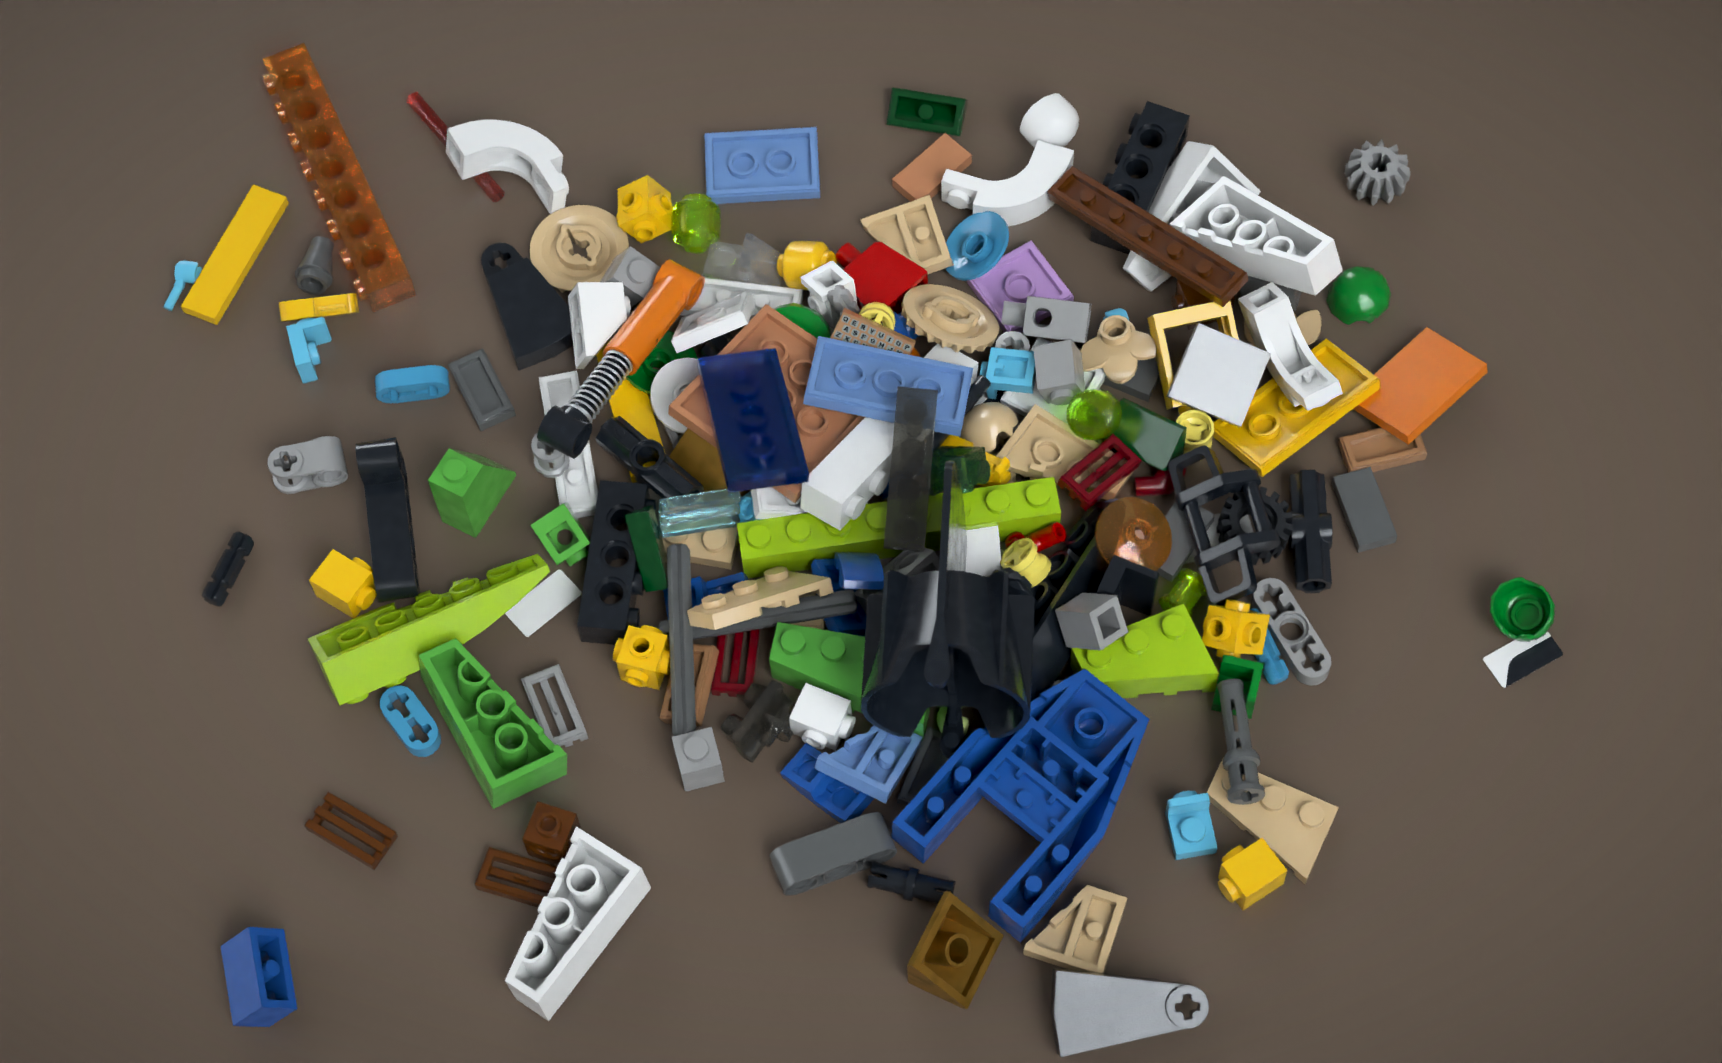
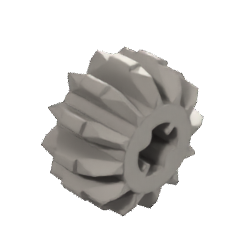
M1382 139L1377 143V146H1373L1366 140L1361 150L1354 148L1344 171L1345 177L1348 178V190H1357L1356 196L1358 201L1366 196L1369 197L1373 206L1379 198L1389 205L1394 195L1401 196L1405 191L1406 183L1409 181L1411 174L1410 168L1407 167V155L1398 154L1397 144L1390 148L1384 147L1385 144Z

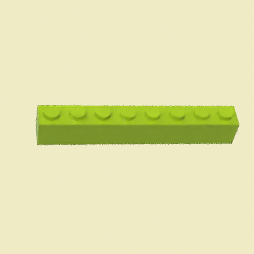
M1054 477L962 490L966 530L998 526L1000 541H1005L1013 532H1021L1025 537L1053 523L1061 522V509ZM943 493L866 504L861 515L855 520L850 519L841 530L834 528L810 513L737 523L743 571L749 579L763 577L766 570L774 567H787L788 571L792 572L812 569L811 564L814 559H835V552L875 553L879 559L897 557L911 544L939 551Z

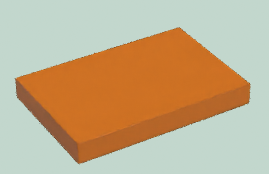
M1426 327L1374 374L1380 379L1381 388L1353 410L1409 445L1488 373L1487 363Z

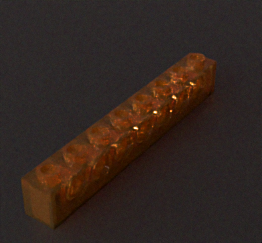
M305 43L263 58L267 73L261 75L269 96L277 94L280 102L274 103L282 125L289 122L292 131L286 133L294 152L302 151L305 157L304 160L299 162L307 182L315 180L318 189L312 192L320 211L328 209L331 218L325 221L334 241L342 240L345 248L340 249L339 253L347 271L354 269L358 276L352 282L360 301L368 299L373 312L416 296L409 272ZM340 175L337 178L330 179L333 176ZM354 204L349 208H343L346 205ZM367 234L362 238H356L358 235ZM373 264H380L378 267L369 268Z

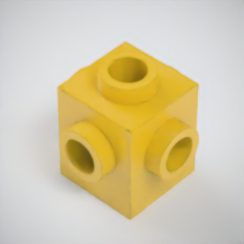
M649 175L617 189L618 213L616 218L618 226L622 231L628 233L642 244L672 230L671 213L673 206L671 193Z
M1226 599L1225 606L1208 605L1207 615L1203 622L1202 641L1205 646L1216 648V656L1222 658L1223 655L1240 658L1241 654L1262 655L1270 615L1250 610V603Z
M628 625L624 639L618 638L613 651V661L617 663L620 679L633 686L660 690L664 675H669L670 645L668 636L652 626L643 625L637 628Z

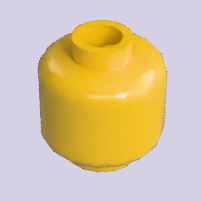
M792 241L785 248L784 254L779 255L777 271L779 276L784 278L789 288L809 291L801 283L800 277L832 260L836 264L837 261L835 253L829 251L828 246L822 241Z

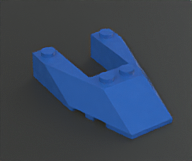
M1083 669L1042 692L1040 697L1031 701L1029 721L1014 734L1004 738H991L986 727L973 731L892 822V839L924 864L983 797L1032 835L1041 844L990 901L988 913L990 919L1021 943L1049 911L1103 839L1146 731L1149 718L1089 671Z

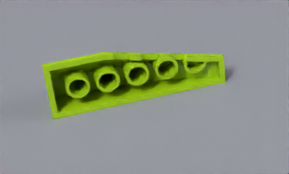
M535 554L489 570L486 573L487 579L479 581L478 578L468 579L467 577L455 581L449 592L432 594L428 590L420 593L419 596H415L416 602L397 609L394 602L381 606L308 638V642L338 704H355L366 699L370 692L383 686L386 688L397 686L403 683L408 675L419 671L420 654L455 638L463 645L484 631L523 599L550 573V570L540 555Z

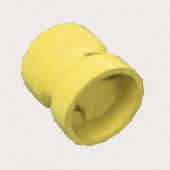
M1200 410L1183 412L1176 420V423L1187 427L1183 454L1203 445L1211 449L1214 435V423L1211 417Z

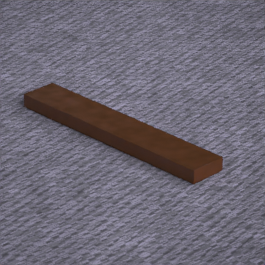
M1073 166L1047 191L1049 200L1222 307L1249 280L1247 272Z

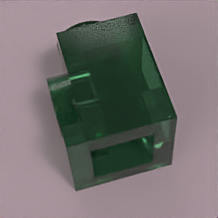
M942 446L923 457L927 492L931 496H935L943 491L946 461H955L959 471L963 494L972 492L977 484H986L990 478V465L986 460L985 447Z

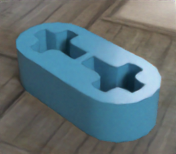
M426 365L383 371L375 377L376 398L384 403H403L443 397L450 390L448 370L438 365Z
M400 685L388 688L381 696L380 708L390 727L412 755L427 757L433 754L441 744V734L436 722L414 692L408 687ZM399 699L400 702L405 703L410 715L404 718L399 710L394 709L392 703ZM417 724L423 733H427L429 740L425 743H422L419 739L416 740L412 730L413 726Z

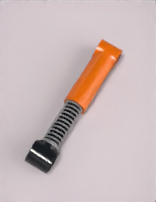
M670 259L667 260L659 269L650 291L604 348V357H602V360L594 368L590 376L587 377L586 381L583 382V385L579 387V390L568 401V404L561 408L555 405L547 412L537 433L538 441L573 459L578 457L589 441L592 433V420L596 418V415L607 404V400L611 399V395L615 393V390H618L619 385H622V381L626 379V376L637 372L683 310L688 311L695 305L702 293L705 277Z

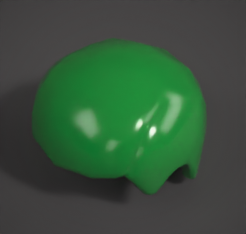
M1355 266L1344 270L1329 287L1327 303L1331 313L1347 325H1351L1356 321L1372 323L1375 318H1378L1388 309L1391 292L1387 280L1379 271H1375L1374 268Z
M1516 577L1501 583L1491 596L1490 614L1495 626L1502 634L1520 642H1530L1546 635L1554 623L1555 604L1549 592L1542 585L1526 580L1523 577Z

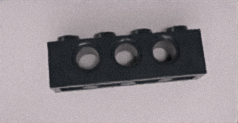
M1147 101L1142 113L1134 114L1128 134L1131 135L1128 144L1121 143L1115 158V164L1118 166L1114 174L1107 173L1103 185L1148 212L1167 170L1180 153L1187 138L1190 115ZM1152 145L1156 148H1146L1144 146ZM1132 175H1139V176H1142L1143 178L1135 179V178H1132V177H1130V176H1132ZM1091 226V242L1129 255L1130 249Z
M600 480L577 623L581 642L615 645L618 638L624 639L628 625L639 628L640 609L635 608L637 595L643 596L645 589L629 529L619 531L615 528L622 523H627L626 514L646 506L653 505L656 514V499H650L647 484ZM616 559L627 560V563L621 567L610 566L611 562ZM611 595H619L622 597V599L615 604H607L604 602V600Z

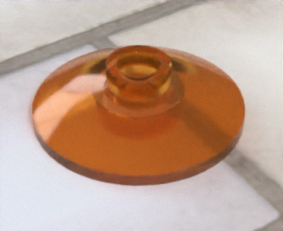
M1137 497L1121 498L1109 504L1101 512L1095 528L1096 544L1101 556L1108 565L1113 555L1156 571L1168 559L1172 547L1171 529L1164 514L1152 503ZM1135 527H1138L1143 532L1144 539L1136 536Z

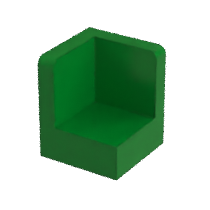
M1223 655L1217 685L1227 679L1243 681L1247 716L1251 719L1264 663ZM1216 685L1211 710L1222 712L1220 694Z

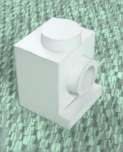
M833 260L800 277L801 283L810 291V297H808L810 309L820 313L830 327L835 328L839 317L834 310V306L830 304L827 298L829 291L834 290L836 285H843L845 289L850 291L854 301L857 303L854 279Z

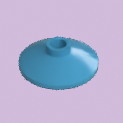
M985 211L975 213L958 224L946 241L953 262V266L945 268L947 272L954 278L965 281L979 278L989 272L999 262L1007 248L1009 228L1006 221L995 212Z

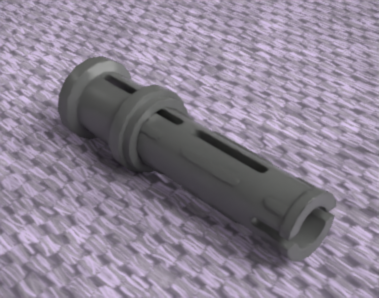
M1227 679L1217 685L1220 694L1227 753L1222 761L1223 768L1228 771L1230 782L1227 798L1233 804H1252L1265 797V789L1259 784L1257 770L1261 761L1259 754L1256 750L1252 749L1243 681ZM1233 710H1236L1238 732H1235ZM1244 774H1245V781L1242 780V775H1244Z

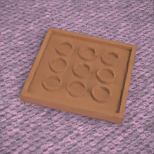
M767 304L669 405L668 414L794 503L801 497L802 481L865 418L863 416L803 404L817 338Z

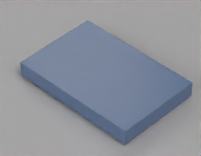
M817 127L704 133L708 205L820 198Z

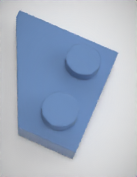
M872 726L867 733L857 734L846 740L843 748L831 754H828L826 751L820 754L814 769L886 804L918 751L923 737L914 732L911 737H898L876 726Z

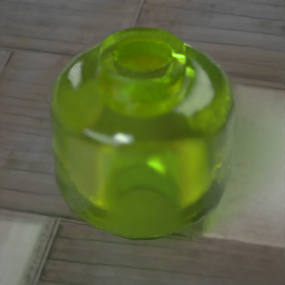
M697 193L683 196L673 206L671 213V236L674 242L683 246L687 252L703 253L707 250V247L713 246L719 241L721 236V210L709 196Z
M1087 389L1077 393L1070 400L1067 407L1066 420L1076 436L1084 440H1102L1110 437L1119 428L1122 420V408L1112 393L1103 389Z

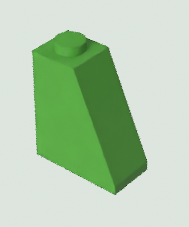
M449 448L428 479L442 522L476 538L515 479L516 472L482 455Z

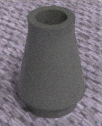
M318 236L312 239L309 249L295 271L297 286L309 294H322L333 282L332 252L334 244L326 237Z

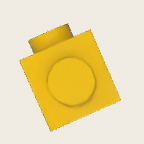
M332 549L309 579L318 598L353 619L358 616L361 610L368 609L377 595L372 575L373 569L360 558L354 557L351 560Z
M1262 837L1245 849L1242 845H1239L1223 856L1221 859L1223 863L1218 875V886L1225 898L1231 903L1236 901L1243 911L1283 885L1287 869Z

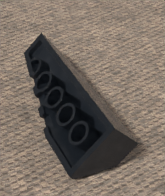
M1096 502L1067 533L1066 539L1063 541L1066 545L1063 550L1054 553L1050 557L1047 556L1051 562V570L1041 583L1032 587L1036 592L1034 598L1037 603L1034 615L1031 701L1040 697L1042 692L1048 690L1058 680L1060 671L1071 655V648L1066 647L1055 610L1081 593L1097 594L1098 587L1111 562L1118 542L1126 511V506L1122 502Z

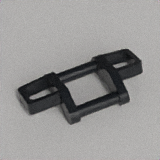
M1205 445L1172 459L1168 467L1176 493L1175 500L1178 509L1184 512L1197 554L1194 557L1197 570L1201 573L1210 601L1216 605L1225 606L1226 599L1238 600L1254 593L1257 590V582L1251 554L1270 551L1281 545L1278 532L1272 530L1259 490L1261 479L1256 469H1247L1224 473L1215 452ZM1206 458L1213 477L1187 489L1183 477L1184 468ZM1243 492L1256 532L1241 534L1211 547L1199 506L1228 493ZM1239 558L1243 575L1242 583L1220 593L1212 570Z

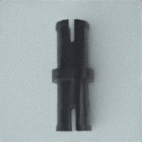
M874 861L870 870L872 874L887 878L869 875L867 885L868 888L901 894L904 900L912 901L914 897L938 904L943 893L936 890L949 891L953 894L955 881L920 874V870L913 867L908 871Z

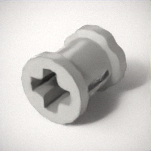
M536 433L531 443L536 470L547 478L561 476L569 467V456L538 441ZM553 462L554 467L550 468L549 463Z

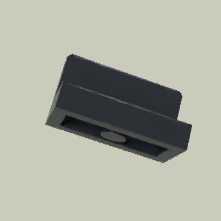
M1113 555L1098 587L1097 594L1117 595L1120 605L1145 615H1150L1154 607L1159 573Z

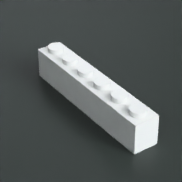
M937 343L924 357L973 368L970 385L977 378L979 362L961 352H955L952 348L946 346L941 348L940 344ZM865 417L802 481L800 508L834 528L841 530L850 519L855 520L861 515L866 503L874 494L880 495L884 491L889 479L897 470L903 471L907 467L912 454L932 431Z

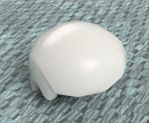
M1054 93L1043 97L1031 106L1022 119L1020 132L1034 148L1038 140L1064 147L1075 136L1080 118L1075 108L1060 94Z

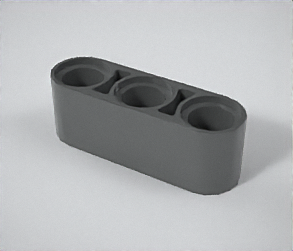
M872 812L781 845L774 849L769 857L783 893L787 896H792L871 868L874 861L880 864L884 863L897 854V849L881 812Z

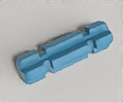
M1256 608L1250 609V610H1252V611L1260 612V611H1259L1258 609H1256ZM1267 628L1263 654L1254 655L1258 662L1264 663L1263 673L1267 682L1275 685L1288 678L1289 670L1284 660L1279 658L1281 654Z

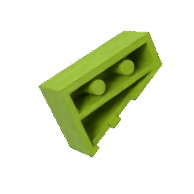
M1184 604L1128 625V633L1102 650L1071 648L1070 668L1073 674L1086 669L1123 699L1138 698V694L1163 693L1164 695H1176L1177 691L1202 690V693L1215 692L1219 673Z

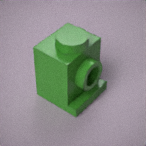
M568 503L561 504L530 525L556 565L566 561L571 567L588 556L589 552L586 547L590 545L591 538ZM564 529L571 531L573 535V540L568 545H564L559 541V533Z

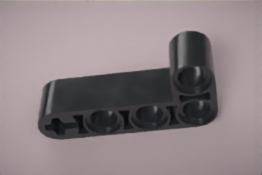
M397 438L356 443L357 465L365 488L373 576L378 601L380 603L419 596L420 588L405 461Z

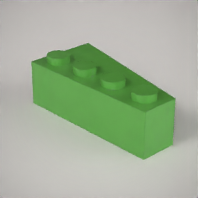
M777 622L769 657L771 676L800 690L807 683L851 700L852 712L856 710L862 713L861 696L865 637ZM927 708L914 733L923 738L926 733L930 708Z
M456 638L419 655L420 677L493 809L567 775V753L558 744L555 745L544 734L543 728L533 718L530 719L516 705V700L491 679V674Z

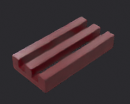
M1112 434L1062 475L1057 485L1062 490L1066 487L1070 491L1069 496L1073 500L1078 498L1081 501L1080 507L1087 511L1136 470L1142 460L1116 435ZM1115 448L1118 451L1081 483L1078 484L1075 481L1076 478L1111 449ZM1126 458L1128 460L1090 493L1086 492L1087 489L1123 459Z
M761 629L751 630L745 684H738L744 632L735 633L729 683L722 682L728 634L718 636L717 649L719 654L712 681V695L720 696L721 693H728L729 697H737V694H741L745 698H753Z

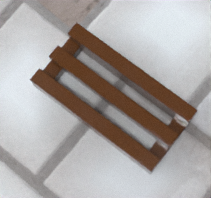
M328 792L323 798L325 802L322 806L318 805L314 811L315 816L312 820L308 819L304 825L305 828L375 870L397 839V833ZM333 808L385 839L382 842L378 841L331 813V810ZM324 820L376 850L373 856L369 855L322 827L321 824Z
M489 847L475 882L476 889L539 908L544 896L487 880L488 876L547 894L553 884L493 867V862L496 861L554 878V880L557 867Z

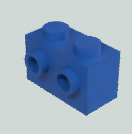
M247 927L221 945L233 1026L270 1027L297 1009L284 929Z

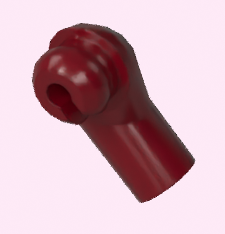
M1187 467L1183 470V477L1186 475ZM1159 469L1155 476L1134 477L1135 497L1168 495L1175 490L1169 470L1162 471Z

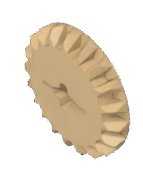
M590 205L568 206L553 212L538 225L530 243V258L532 264L551 286L558 288L562 293L564 291H572L578 282H600L613 259L629 248L628 236L618 226L617 218L608 211ZM572 241L576 246L579 245L580 248L587 247V258L574 254Z
M924 284L911 288L904 295L901 304V315L907 319L906 324L909 327L915 328V334L927 337L929 343H938L941 348L946 346L952 348L955 352L963 349L967 353H973L974 350L984 351L986 347H992L999 334V324L992 311L981 301L963 291L943 285Z

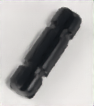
M242 532L233 533L227 544L230 546V549L224 550L211 575L213 581H209L202 592L204 600L212 605L220 607L224 604L229 595L226 591L227 588L231 589L246 562L243 557L249 556L254 546L252 537Z

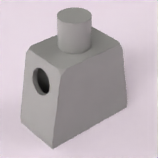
M1027 296V303L1004 301L1001 324L1023 327V335L1058 340L1072 339L1074 342L1086 343L1092 303ZM1039 310L1050 311L1052 320L1049 325L1037 323L1036 314Z

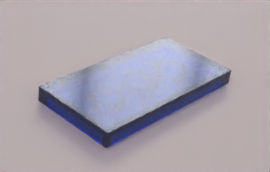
M776 348L698 358L697 368L728 493L808 482L809 471Z

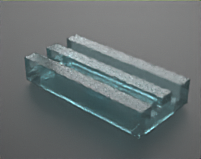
M738 488L659 499V530L661 537L667 538L737 527V523H740L738 517L740 506L738 503L741 502Z

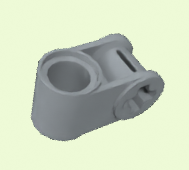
M322 436L307 442L275 448L268 457V468L273 475V483L280 492L285 494H295L320 487H333L340 485L348 478L342 443L335 436ZM284 455L287 456V458H288L287 461H284V458H283ZM288 479H292L293 484H289Z

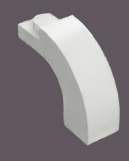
M490 119L471 121L447 129L446 154L462 180L488 171L511 172L521 176L532 185L550 214L565 208L569 185L566 177L561 173L563 154L544 135L518 123Z
M1038 140L1028 165L1019 174L999 181L985 180L946 169L941 181L942 201L948 202V204L958 209H972L973 214L985 211L995 212L1006 221L1008 226L1030 221L1046 212L1055 204L1049 200L1047 191L1073 166L1074 150Z
M1271 282L1238 299L1242 314L1256 347L1271 353L1266 367L1284 395L1295 407L1301 404L1309 411L1313 408L1321 407L1331 399L1343 394L1339 380L1317 360L1307 345L1297 324L1289 297Z

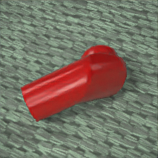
M1056 522L1025 537L1021 532H1013L1006 538L1005 547L1007 549L1015 541L1029 538L1036 544L1037 552L1039 553L1065 541L1066 531L1062 524Z

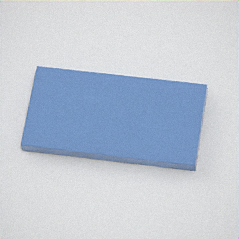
M818 336L803 404L960 437L973 368Z

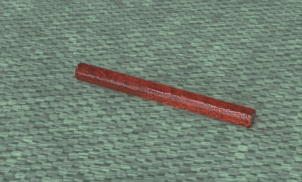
M418 92L410 94L407 98V103L446 147L447 129L449 127ZM488 172L472 177L493 202H498L504 197V190Z

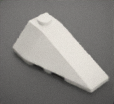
M1188 141L1167 170L1148 212L1170 225L1173 220L1223 176L1256 195H1259L1261 191L1213 145ZM1130 251L1123 266V269L1147 291L1151 292L1172 276L1133 251Z

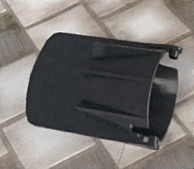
M955 461L945 462L939 571H928L907 576L895 570H888L884 574L883 594H870L868 596L861 711L865 718L877 728L898 737H911L927 708L946 707L947 712L940 739V749L947 758H950L965 741L961 711L963 707L978 709L991 738L1010 736L1022 729L1029 721L1035 600L1032 595H1008L1009 575L1007 572L1000 570L988 577L966 572V520L961 480Z

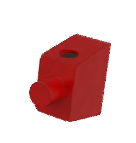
M874 242L863 253L851 243H846L835 255L836 261L844 268L843 270L854 279L857 305L860 310L868 303L880 302L886 304L893 312L895 311L898 314L902 311L901 304L906 292L915 286L928 284V272L924 268L882 242Z

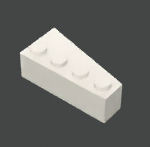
M1225 176L1170 223V226L1247 272L1248 276L1316 296L1343 271L1334 239Z
M577 826L570 839L572 844L565 859L561 858L555 871L556 878L548 896H544L537 910L539 915L531 931H527L505 979L516 1000L548 1021L651 889L641 867Z

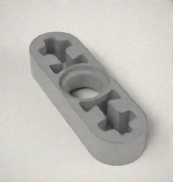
M1276 578L1261 580L1257 583V590L1253 593L1252 607L1258 609L1260 613L1270 615L1268 629L1278 650L1297 680L1306 685L1322 683L1327 678L1331 667L1329 652L1287 585ZM1265 592H1268L1271 596L1279 595L1277 608L1281 614L1276 619L1277 610L1271 601L1263 602ZM1285 623H1295L1302 629L1303 635L1297 640H1288L1281 635L1280 627ZM1307 643L1310 644L1307 645L1305 653L1312 662L1320 661L1317 672L1312 667L1304 668L1306 657L1301 649Z

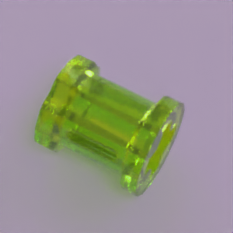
M1183 568L1178 573L1179 580L1168 594H1163L1159 598V604L1164 611L1184 604L1190 617H1192V608L1201 596H1207L1208 593L1202 576L1188 568Z

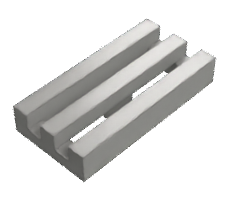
M559 664L521 678L538 724L543 728L544 734L555 745L569 747L573 745L575 740L580 739V741L589 739ZM553 676L557 681L576 728L569 732L547 680ZM538 682L541 685L560 732V735L554 738L532 686Z

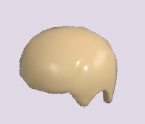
M987 402L976 405L964 417L960 438L974 443L975 448L990 452L996 448L998 433L1005 432L1008 436H1012L1013 427L1018 424L1016 414L1007 405L1000 402Z

